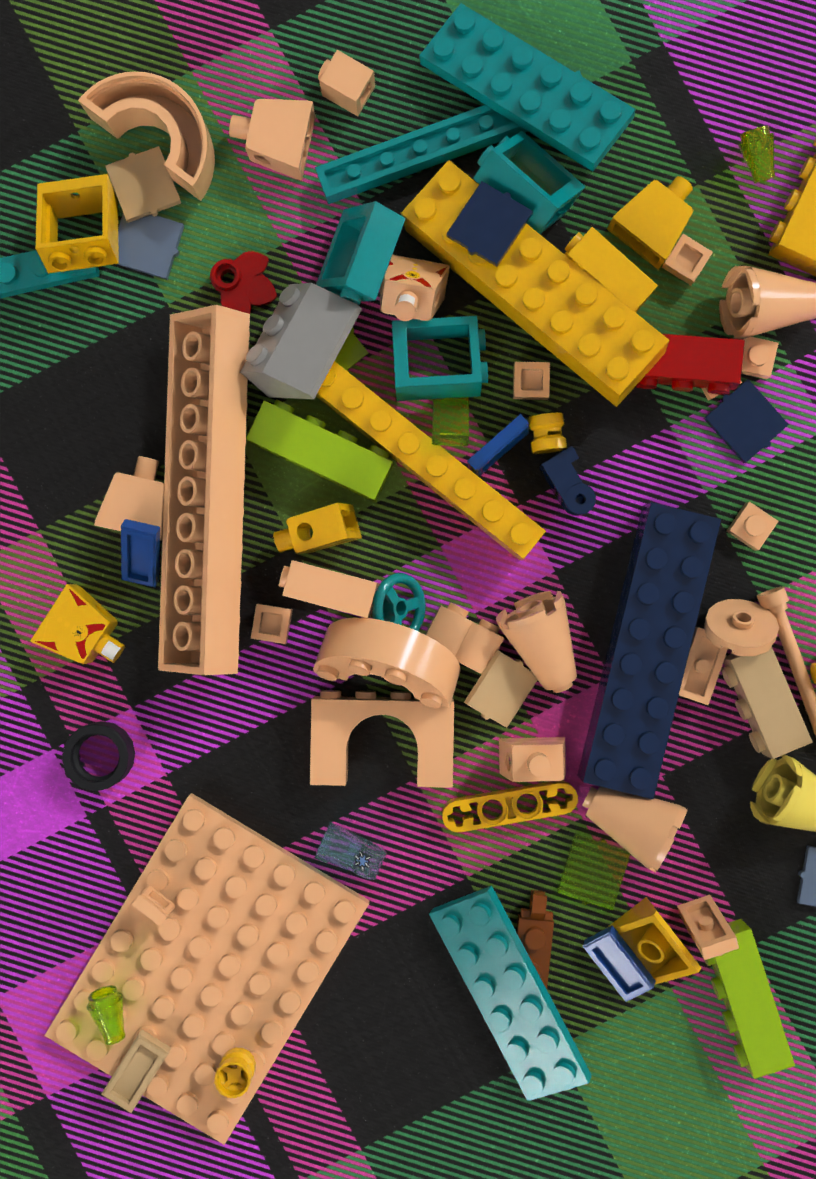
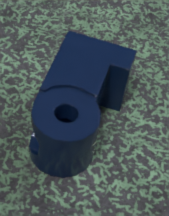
M571 446L541 464L538 468L562 508L568 514L579 516L593 509L596 503V496L590 486L583 484L571 464L579 459L575 449Z

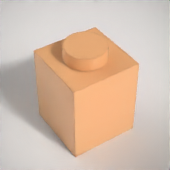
M336 50L331 61L327 59L323 63L319 71L318 80L322 96L352 114L359 116L375 88L374 71L339 50Z

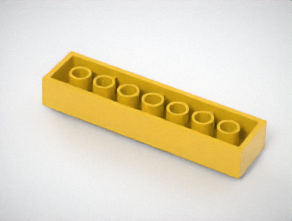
M448 160L401 212V216L406 218L404 222L406 232L443 263L450 265V268L617 407L665 354L669 339L527 223L497 267L476 254L469 255L468 249L448 238L447 232L479 186L477 182Z

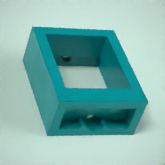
M523 131L511 138L505 136L495 148L492 145L489 146L480 156L477 163L481 167L473 178L477 183L480 184L483 181L503 194L506 192L510 193L513 200L532 210L533 214L527 224L539 234L563 217L585 189V186Z
M377 201L344 209L316 285L357 305L365 301H375L406 218Z
M477 316L432 318L430 321L418 319L392 321L396 401L481 396L482 383H488L487 361L481 362L480 351L486 350L485 329H478ZM469 338L471 374L409 378L407 341Z

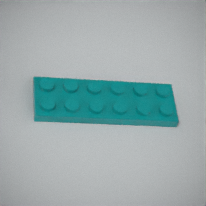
M460 3L419 55L422 66L592 172L635 116V108Z
M486 887L433 908L429 915L527 1101L589 1084L592 1074L493 887Z

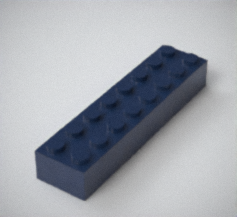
M653 502L642 506L577 774L582 782L654 799L721 519Z

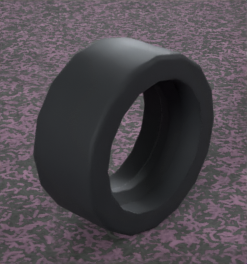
M104 721L85 725L72 733L64 745L62 754L64 770L70 780L82 789L92 791L111 788L124 779L133 767L135 758L133 741L127 732L114 723ZM91 736H106L113 740L118 748V764L114 771L108 775H91L86 772L80 763V747Z

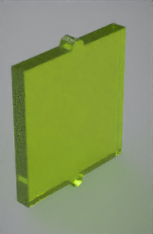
M575 833L557 893L581 900L583 905L591 903L613 910L630 853L624 848L608 844L604 838L598 841Z

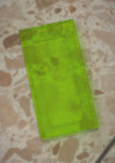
M469 397L433 399L432 445L468 446Z

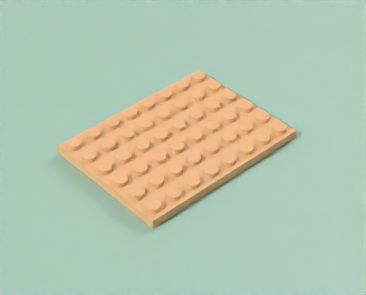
M191 793L44 1036L112 1077L141 1029L171 1047V1050L143 1096L225 1145L368 907L370 900ZM147 885L153 887L175 904L174 910L161 926H158L131 905ZM236 1047L244 1048L254 1056L256 1062L252 1081L247 1092L242 1096L227 1098L216 1089L214 1083L216 1071L228 1050Z

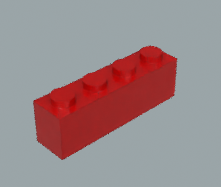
M663 334L669 339L665 354L636 385V387L643 389L657 388V384L672 385V390L680 392L693 391V387L708 388V393L729 394L730 390H735L741 382L745 340Z

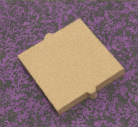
M159 146L136 155L132 152L125 159L105 165L127 223L151 214L155 217L159 211L181 204L174 182L164 166L165 160Z
M497 650L464 703L479 711L481 717L485 720L491 718L507 728L538 679L532 671L523 666V661L519 659L514 661Z

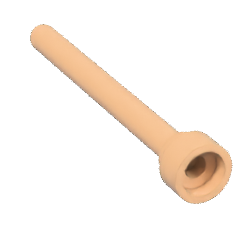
M776 587L758 594L757 599L759 605L764 609H768L776 617L781 644L816 736V694L785 612L788 609L786 602L789 601L785 587Z

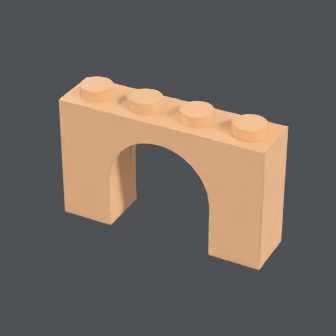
M321 690L320 696H314L311 699L310 785L346 786L348 781V744L352 730L368 717L388 715L403 721L416 738L418 747L417 787L453 788L454 699H452L450 708L444 706L440 708L425 706L420 700L412 698V692L393 691L390 697H376V691H355V697H341V691Z

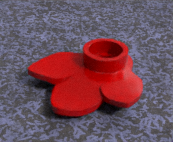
M248 251L242 253L235 260H220L212 267L210 281L215 290L221 293V305L223 307L250 314L251 305H266L277 298L272 282L262 274L269 263L267 256L255 251ZM226 273L234 274V280L231 283H224L222 281Z

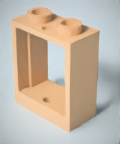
M291 560L290 567L284 566L279 581V587L284 588L282 596L364 618L371 617L373 598L379 586V583L294 560Z

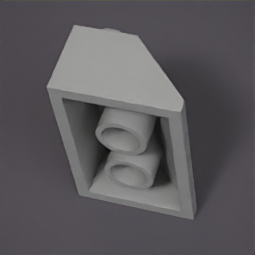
M313 283L289 284L280 294L279 303L272 316L265 321L263 332L257 343L247 353V361L240 373L269 398L314 399L362 310L361 307Z

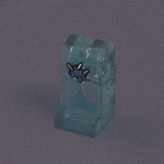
M330 822L314 858L326 864L330 862L345 870L349 869L363 878L375 880L387 852L375 843Z

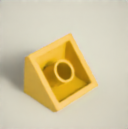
M647 897L611 924L655 979V985L700 972L701 966Z

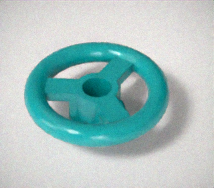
M395 573L386 577L378 586L373 598V619L401 625L402 619L406 617L408 611L415 609L414 618L408 628L419 631L426 611L425 596L420 584L415 578L405 573ZM398 583L405 584L410 588L414 597L409 599L399 598L392 586Z

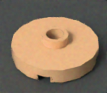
M727 599L717 602L709 608L704 623L706 637L714 646L721 650L724 646L732 650L731 654L737 656H757L768 652L772 648L777 638L779 625L776 617L761 605L743 599Z

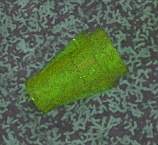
M761 126L740 135L741 144L738 146L753 176L754 184L775 178L774 133H770L769 126Z
M104 986L96 989L88 996L87 1010L103 1036L104 1043L106 1045H113L122 1041L126 1036L123 1018V995L117 991L116 986Z

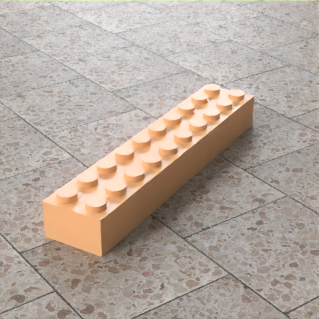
M220 305L170 314L158 670L196 675L238 674L248 379L240 371L247 361L246 356L249 352L250 314Z

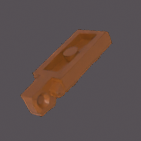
M531 890L529 909L521 908L520 915L518 914L516 932L547 989L554 928L553 911H546L547 895H545V891Z

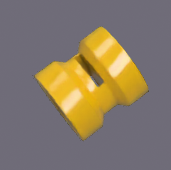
M544 413L528 418L529 429L533 431L534 436L531 442L533 454L552 453L567 449L566 438L562 435L561 431L564 425L563 413Z
M236 1047L224 1054L214 1080L216 1089L221 1095L227 1098H237L247 1092L256 1066L254 1056L248 1050Z

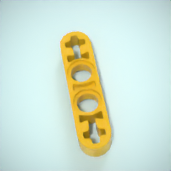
M563 780L453 798L444 805L442 820L449 830L453 832H466L565 815L576 808L578 795L574 787ZM563 788L566 794H570V798L565 799V805L560 806L556 800L547 801L549 809L543 810V800L539 794L540 791L545 790L547 798L557 796V789ZM521 795H533L537 800L535 809L531 812L520 811L517 808V800ZM489 800L499 801L502 805V812L496 818H488L482 812L484 803ZM477 802L476 811L480 821L473 822V814L463 816L462 823L456 824L454 818H448V815L453 813V807L460 806L462 812L472 811L470 803Z

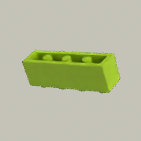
M275 400L274 404L263 401L246 437L247 441L368 500L377 502L394 466L393 461L388 459L390 455L388 452L374 445H371L369 450L356 444L358 438L342 430H339L336 435L324 429L326 426L325 422L311 415H307L306 419H302L294 415L295 409L284 402Z
M738 919L728 924L736 935L739 949L707 959L705 962L707 966H713L716 977L711 978V983L718 1000L723 999L727 1010L722 1012L725 1026L730 1034L734 1033L737 1045L732 1046L736 1060L741 1068L746 1066L752 1077L756 1079L794 1067L795 1063L752 930L742 919Z

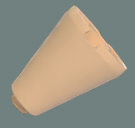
M747 265L733 267L723 281L722 288L728 289L726 300L719 301L720 321L724 332L727 335H734V339L748 338L816 318L815 282Z
M544 591L521 599L514 603L516 610L507 614L506 609L502 610L496 617L498 627L545 690H553L554 693H560L571 688L572 682L577 677L566 603L561 591H557L556 597H553L551 591Z
M591 787L582 806L588 808L585 816L648 870L655 873L668 854L674 842L677 829H680L687 813V809L678 804L656 798L649 799L604 787H599L598 790Z

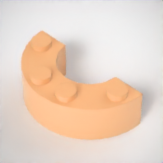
M135 71L124 72L97 82L79 98V103L90 119L117 139L128 130L139 126H154L167 132L171 137L170 153L164 164L165 168L174 182L202 201L213 178L215 167L214 146L198 107L181 87L156 74Z
M345 618L330 624L313 668V672L319 677L329 681H336L337 679L347 681L348 677L354 674L361 676L371 674L384 677L389 683L406 687L413 693L415 699L420 700L423 705L431 708H440L441 706L450 708L461 671L457 658L436 640L411 628L371 618Z

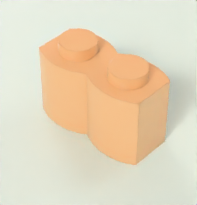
M451 602L447 608L440 605L425 635L446 647L457 658L459 663L482 674L504 640V637L497 634L500 628L482 618L479 624L467 619L469 611Z

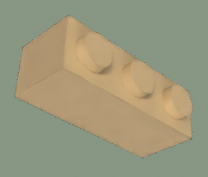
M773 648L757 656H737L734 654L725 656L723 662L725 667L721 669L723 678L730 688L734 687L739 699L735 701L736 708L741 718L749 722L752 733H749V738L758 753L761 752L763 755L775 759L813 743Z

